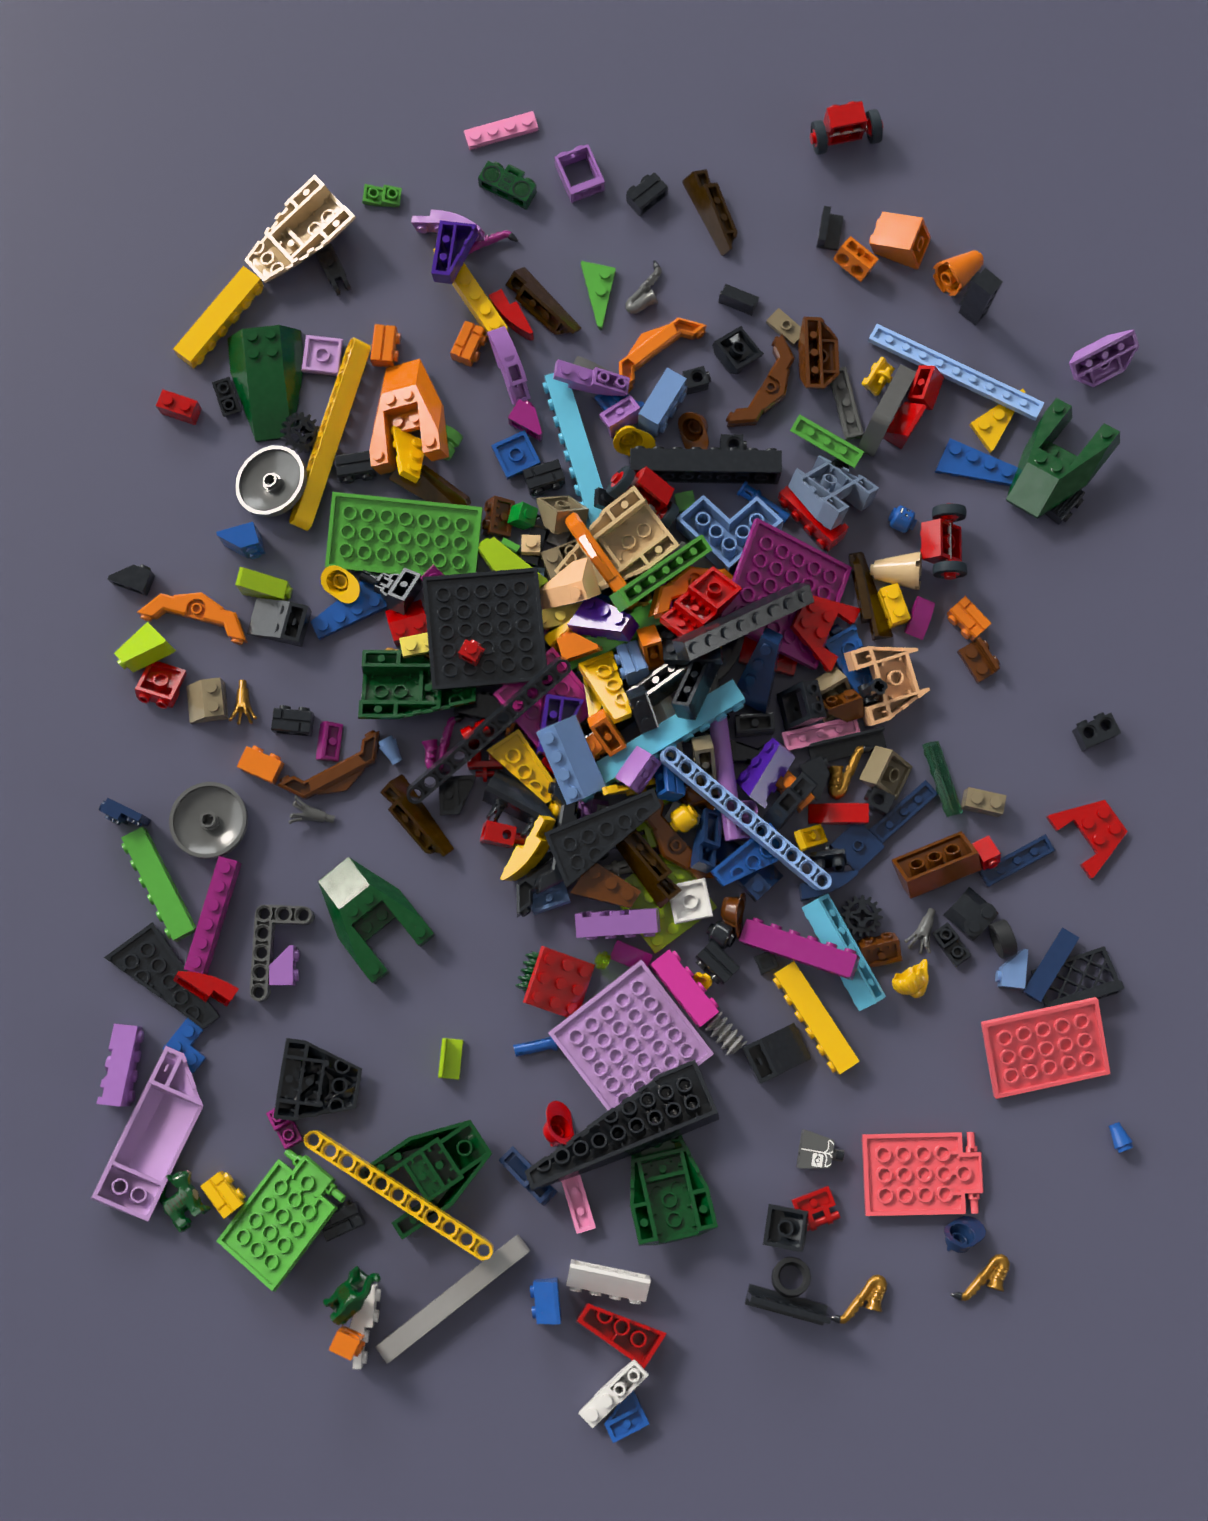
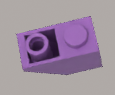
M289 945L269 965L270 986H296V981H299V970L296 969V962H299L300 956L296 946Z

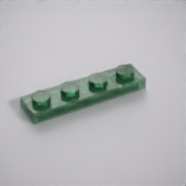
M939 741L923 744L924 755L930 766V773L934 778L936 791L940 796L942 809L946 817L962 814L963 811Z

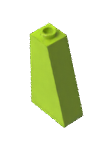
M495 537L491 539L486 538L479 544L478 552L491 571L532 568ZM538 572L540 589L548 580Z

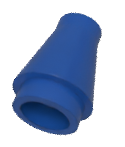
M1120 1122L1108 1126L1114 1149H1117L1118 1153L1133 1148V1141Z

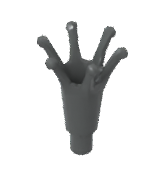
M298 796L294 797L297 801H294L292 805L302 810L303 813L290 814L289 817L292 820L288 821L289 824L297 821L334 822L335 816L310 807L302 802Z
M928 909L917 930L908 939L904 940L905 943H908L913 939L907 946L909 949L917 940H920L919 953H923V946H925L928 953L931 954L930 933L936 912L934 909Z

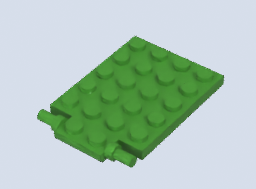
M290 1148L284 1152V1155L293 1162L292 1164L295 1168L292 1169L284 1161L278 1159L217 1239V1242L274 1292L338 1209L324 1196L325 1193L329 1196H334L341 1203L346 1199V1196L334 1184L336 1180L308 1155L302 1157Z

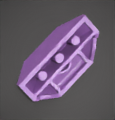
M1132 329L1107 335L1076 351L1069 362L1074 380L1095 387L1124 372L1132 360L1135 351L1137 352L1139 348L1135 330Z

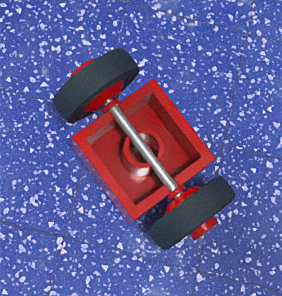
M851 101L844 105H832L826 108L824 121L816 120L811 123L810 141L817 155L826 153L830 145L860 140L864 132L867 133L871 144L880 143L883 137V122L877 109L868 110L865 114L862 101Z
M624 466L613 475L606 489V492L611 497L618 498L635 486L664 526L669 528L679 513V507L670 501L674 492L673 487L647 466L637 473L629 466Z
M953 503L937 505L932 509L933 520L921 523V559L934 564L933 576L936 578L952 580L967 575V564L962 562L961 527L953 524V522L962 521L966 518L967 510L964 505Z

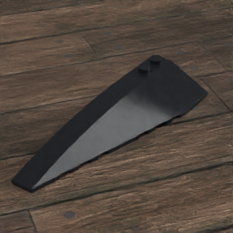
M696 1060L658 1074L651 1082L646 1085L644 1084L633 1095L622 1100V1103L615 1108H611L586 1126V1129L571 1137L572 1139L566 1142V1145H560L550 1155L545 1156L528 1168L525 1174L531 1190L533 1191L608 1165L719 1120L718 1111Z

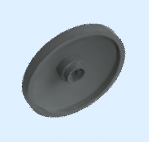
M269 446L260 449L252 454L239 470L236 479L237 498L241 505L253 515L274 517L283 514L298 502L305 490L307 483L306 466L303 460L290 448Z
M203 782L186 789L174 802L169 816V828L175 843L187 854L200 859H214L231 852L242 841L248 825V813L241 797L230 787L217 782Z

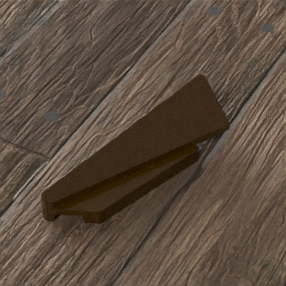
M525 267L514 270L505 285L518 293L515 299L554 335L563 333L574 334L582 329Z
M426 465L421 467L420 478L417 483L400 476L398 467L389 478L394 483L428 502L467 506L471 504L469 496Z
M864 553L848 554L850 567H852L851 572L858 608L861 609L859 612L861 624L869 623L872 641L892 638L893 633L891 628H889L888 619L885 617L877 595L878 592L872 575H870Z
M401 774L389 781L380 791L392 803L388 811L419 847L427 854L435 852L440 853L443 857L454 850L453 846L423 802L413 804L408 801L406 791L410 784L405 776ZM414 790L410 792L412 797H418Z
M636 829L616 846L660 909L682 891L668 878L672 871Z

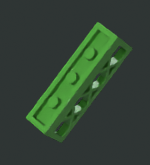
M800 414L790 432L854 469L864 455V451Z

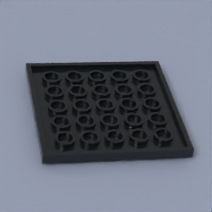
M537 567L423 577L433 691L528 683L547 666ZM465 639L471 641V639L475 640L485 649L477 666L459 658L458 652ZM545 675L542 681H548V675Z

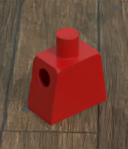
M487 820L482 827L480 843L511 848L514 844L524 846L526 836L521 838V833L516 832L517 827ZM502 833H506L508 839H504Z

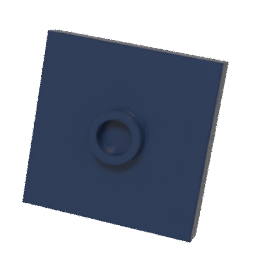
M852 824L830 845L833 849H845L848 865L853 871L858 870V872L885 847L862 824Z

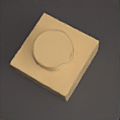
M522 535L521 555L540 556L541 535Z

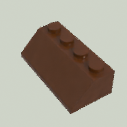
M962 831L891 860L901 885L910 899L982 870L977 850Z

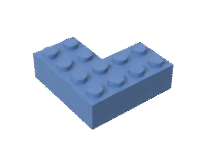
M703 495L676 518V529L690 542L702 534L712 548V551L705 556L718 569L725 568L733 574L737 568L754 519L759 518L780 530L783 527V519L758 496L729 519Z

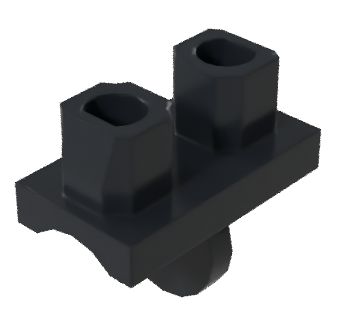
M825 844L826 850L810 853V859L824 871H826V868L833 867L835 872H843L845 866L848 865L845 849H831L830 844Z

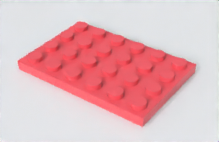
M1096 997L981 1022L995 1099L1111 1074L1099 1001Z

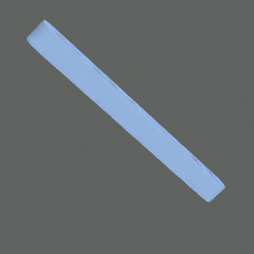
M670 746L661 752L660 761L663 765L815 890H824L830 887L832 879L826 871L679 749ZM669 751L674 754L673 761H669L666 758V752ZM682 764L688 765V774L681 771ZM698 776L704 779L703 786H699L696 783ZM712 789L718 790V799L712 797ZM728 801L734 804L733 811L727 809L726 804ZM743 814L749 816L748 824L743 823L741 819ZM758 826L764 829L763 836L757 834ZM773 839H777L779 841L778 849H775L772 846ZM789 851H791L794 854L793 861H789L787 859V853ZM803 864L809 866L808 874L802 871ZM819 876L824 879L823 886H819L817 883Z

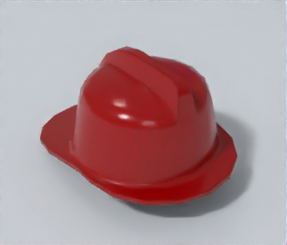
M552 1101L546 1108L547 1121L543 1127V1134L547 1141L550 1142L551 1147L561 1144L566 1145V1142L574 1136L571 1113L564 1103Z

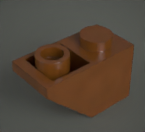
M854 689L829 696L823 700L825 710L829 714L847 723L864 717L863 698Z

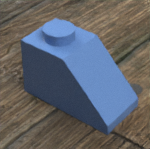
M1028 949L1018 951L1017 954L999 967L995 974V982H998L997 987L1025 989Z

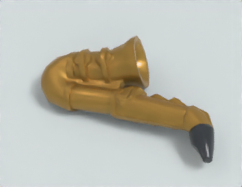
M858 746L855 753L851 755L849 765L846 766L844 773L842 772L844 766H830L828 768L830 773L828 791L832 798L840 799L845 796L862 753L874 749V746Z
M1003 1254L993 1256L964 1293H951V1296L961 1301H967L976 1294V1291L981 1289V1285L986 1284L988 1279L990 1282L987 1284V1287L1004 1292L1003 1281L1010 1266L1008 1258Z
M873 1275L868 1279L864 1288L855 1297L842 1316H830L831 1320L840 1324L847 1323L850 1318L855 1316V1313L859 1311V1307H862L865 1301H868L865 1308L882 1312L881 1302L887 1291L886 1279L881 1275Z

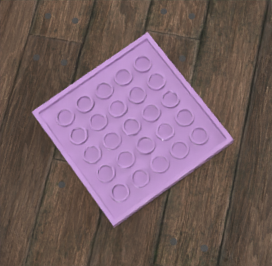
M642 960L548 1032L607 1110L615 1108L622 1103V1100L633 1095L640 1087L651 1082L658 1074L692 1060H696L699 1066L714 1054Z

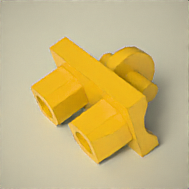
M880 357L878 362L872 365L871 373L867 378H864L862 385L867 390H870L874 396H878L885 384L892 381L891 374L895 368L888 364L884 357Z

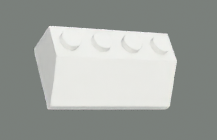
M571 1259L566 1286H570L569 1290L581 1292L584 1289L589 1290L591 1295L601 1296V1293H604L614 1300H621V1297L628 1298L630 1303L641 1304V1301L646 1302L651 1279L650 1275Z

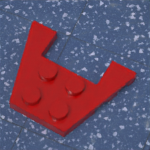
M813 595L814 602L797 611L790 628L800 641L809 647L813 652L814 658L822 663L823 669L826 672H831L838 656L824 648L823 644L837 616L850 625L854 624L861 609Z
M1106 800L1050 814L1046 817L1055 831L1073 821L1096 854L1080 864L1089 879L1095 877L1128 832Z

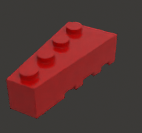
M586 1303L575 1320L633 1361L635 1359L644 1369L667 1334L589 1303Z

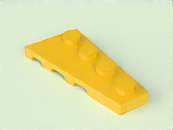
M613 651L578 663V669L612 722L616 724L631 718V708L623 689V683L618 673Z

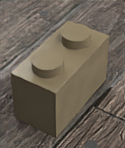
M968 787L963 793L961 809L999 817L1003 815L1007 795Z

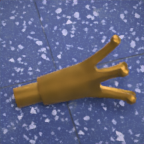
M239 680L236 705L231 717L228 719L232 721L238 712L237 725L241 724L242 713H245L248 717L250 724L253 723L250 714L253 719H257L250 706L246 680Z

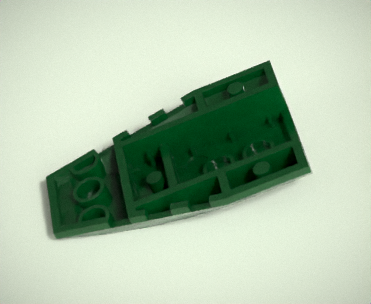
M282 325L241 329L227 338L231 376L255 441L280 440L284 436V433H281L280 430L285 428L281 425L282 422L286 421V417L289 415L292 417V414L297 412L304 355L301 330ZM296 421L292 423L291 427H295Z
M402 650L362 651L361 667L363 682L362 697L359 700L358 719H402L476 703V687L433 691L430 658H426L424 655L403 658Z
M682 1135L631 1155L630 1208L639 1246L671 1243L697 1237L718 1228L709 1187L686 1146Z

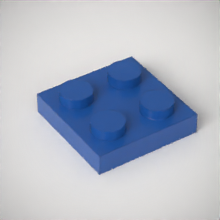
M525 430L491 445L507 480L523 473L524 469L541 464Z

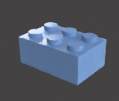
M669 368L665 370L638 414L639 428L655 437L660 432L663 433L668 425L666 423L669 417L673 418L677 411L676 406L678 402L682 403L687 394L685 393L688 387L686 386L687 378Z

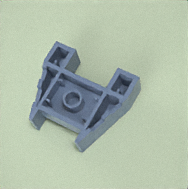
M819 455L812 470L805 474L796 468L788 487L816 520L822 523L824 527L832 530L842 523L850 507L841 501L843 498L852 504L854 508L862 511L872 504L879 487L861 475L856 477L848 473L849 469L845 467L842 469L835 467L831 464L832 461Z

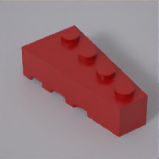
M788 485L779 492L778 501L780 505L791 512L792 518L804 526V531L816 539V544L822 550L825 549L828 552L844 539L849 529L845 523L830 530L815 519Z

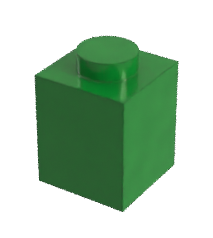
M525 502L511 506L507 523L521 530L533 527L538 508Z

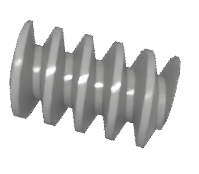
M721 1011L707 1023L708 1026L705 1031L713 1030L711 1038L718 1036L716 1043L723 1042L721 1049L728 1048L726 1055L729 1056L739 1050L746 1042L741 1043L743 1035L736 1037L737 1029L731 1031L732 1023L725 1024L728 1019L727 1017L720 1018L723 1013Z

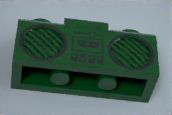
M487 161L478 177L479 187L525 210L528 209L537 193L535 182L530 178H523L525 172L510 164L504 170L500 163Z

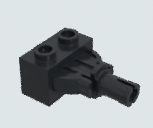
M405 567L400 574L390 575L386 573L375 575L363 570L359 577V581L374 586V592L380 594L382 599L387 602L388 609L405 615L421 590V574Z

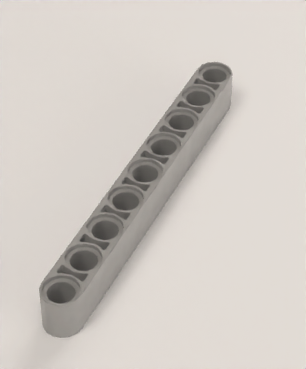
M519 1234L514 1236L495 1251L489 1259L481 1262L375 1346L384 1361L388 1364L525 1256L530 1249Z

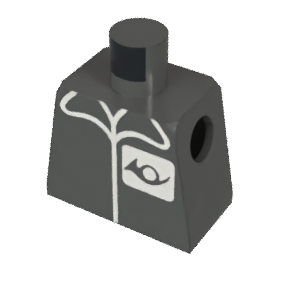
M802 1129L796 1167L831 1168L832 1160L843 1162L844 1150L834 1148L835 1140Z

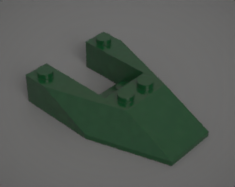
M1058 398L1045 411L1026 444L1006 498L1007 502L1037 519L1087 486L1120 444V431L1105 423L1078 456L1054 444L1055 439L1073 418L1072 406Z
M349 857L318 881L338 939L373 984H376L390 971L366 941L392 920L397 918L420 947L436 935L398 888Z
M470 1119L410 1136L370 1164L387 1175L404 1166L424 1199L445 1211L457 1201L492 1155V1152ZM364 1167L360 1170V1175L363 1178H368L370 1170ZM379 1178L377 1183H379L384 1178ZM419 1203L412 1209L414 1211H419L421 1209V1203ZM434 1211L428 1213L429 1220L438 1216ZM407 1212L391 1222L402 1240L425 1225Z

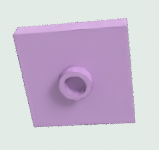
M306 335L302 372L337 376L341 366L343 339Z

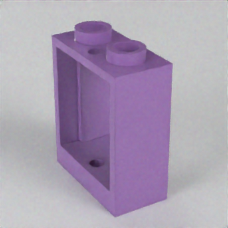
M589 144L579 145L574 150L561 152L555 156V167L571 203L605 190V181ZM586 159L594 179L571 187L563 167Z

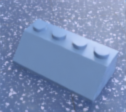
M576 715L536 732L567 805L606 787Z

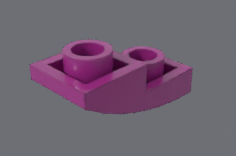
M917 596L910 611L912 614L904 632L923 640L935 603Z
M274 1109L266 1113L285 1150L304 1141L295 1121L273 1118Z

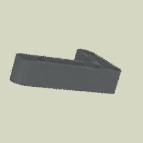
M900 364L857 447L864 451V453L874 457L892 419L915 378L916 371Z
M260 905L256 909L250 977V996L253 1000L263 1002L268 1000L271 994L269 965L273 962L275 924L309 925L314 921L315 917L314 912L310 908L305 906ZM269 909L270 916L267 919H262V911ZM284 910H288L290 914L286 920H282L280 916ZM303 911H308V919L302 921L300 914ZM263 929H267L269 932L265 939L260 937V932ZM266 948L267 956L261 959L258 953L260 949ZM260 968H265L266 970L263 978L257 976V971ZM259 987H262L265 992L261 998L256 996V990Z

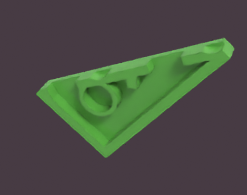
M581 261V269L584 274L598 329L602 330L616 268Z

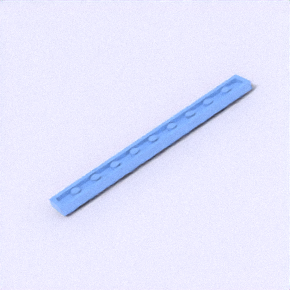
M876 324L868 339L869 343L918 366H936L945 379L1034 421L1044 405V402L879 324Z

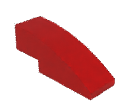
M502 289L488 295L490 302L506 325L522 337L530 341L534 339L533 331L517 301L510 304Z
M869 803L808 804V824L867 825L869 823Z
M178 971L173 981L206 1002L211 996L226 1007L239 990L224 980L203 973Z

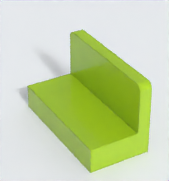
M442 1038L438 1078L460 1080L464 1040Z

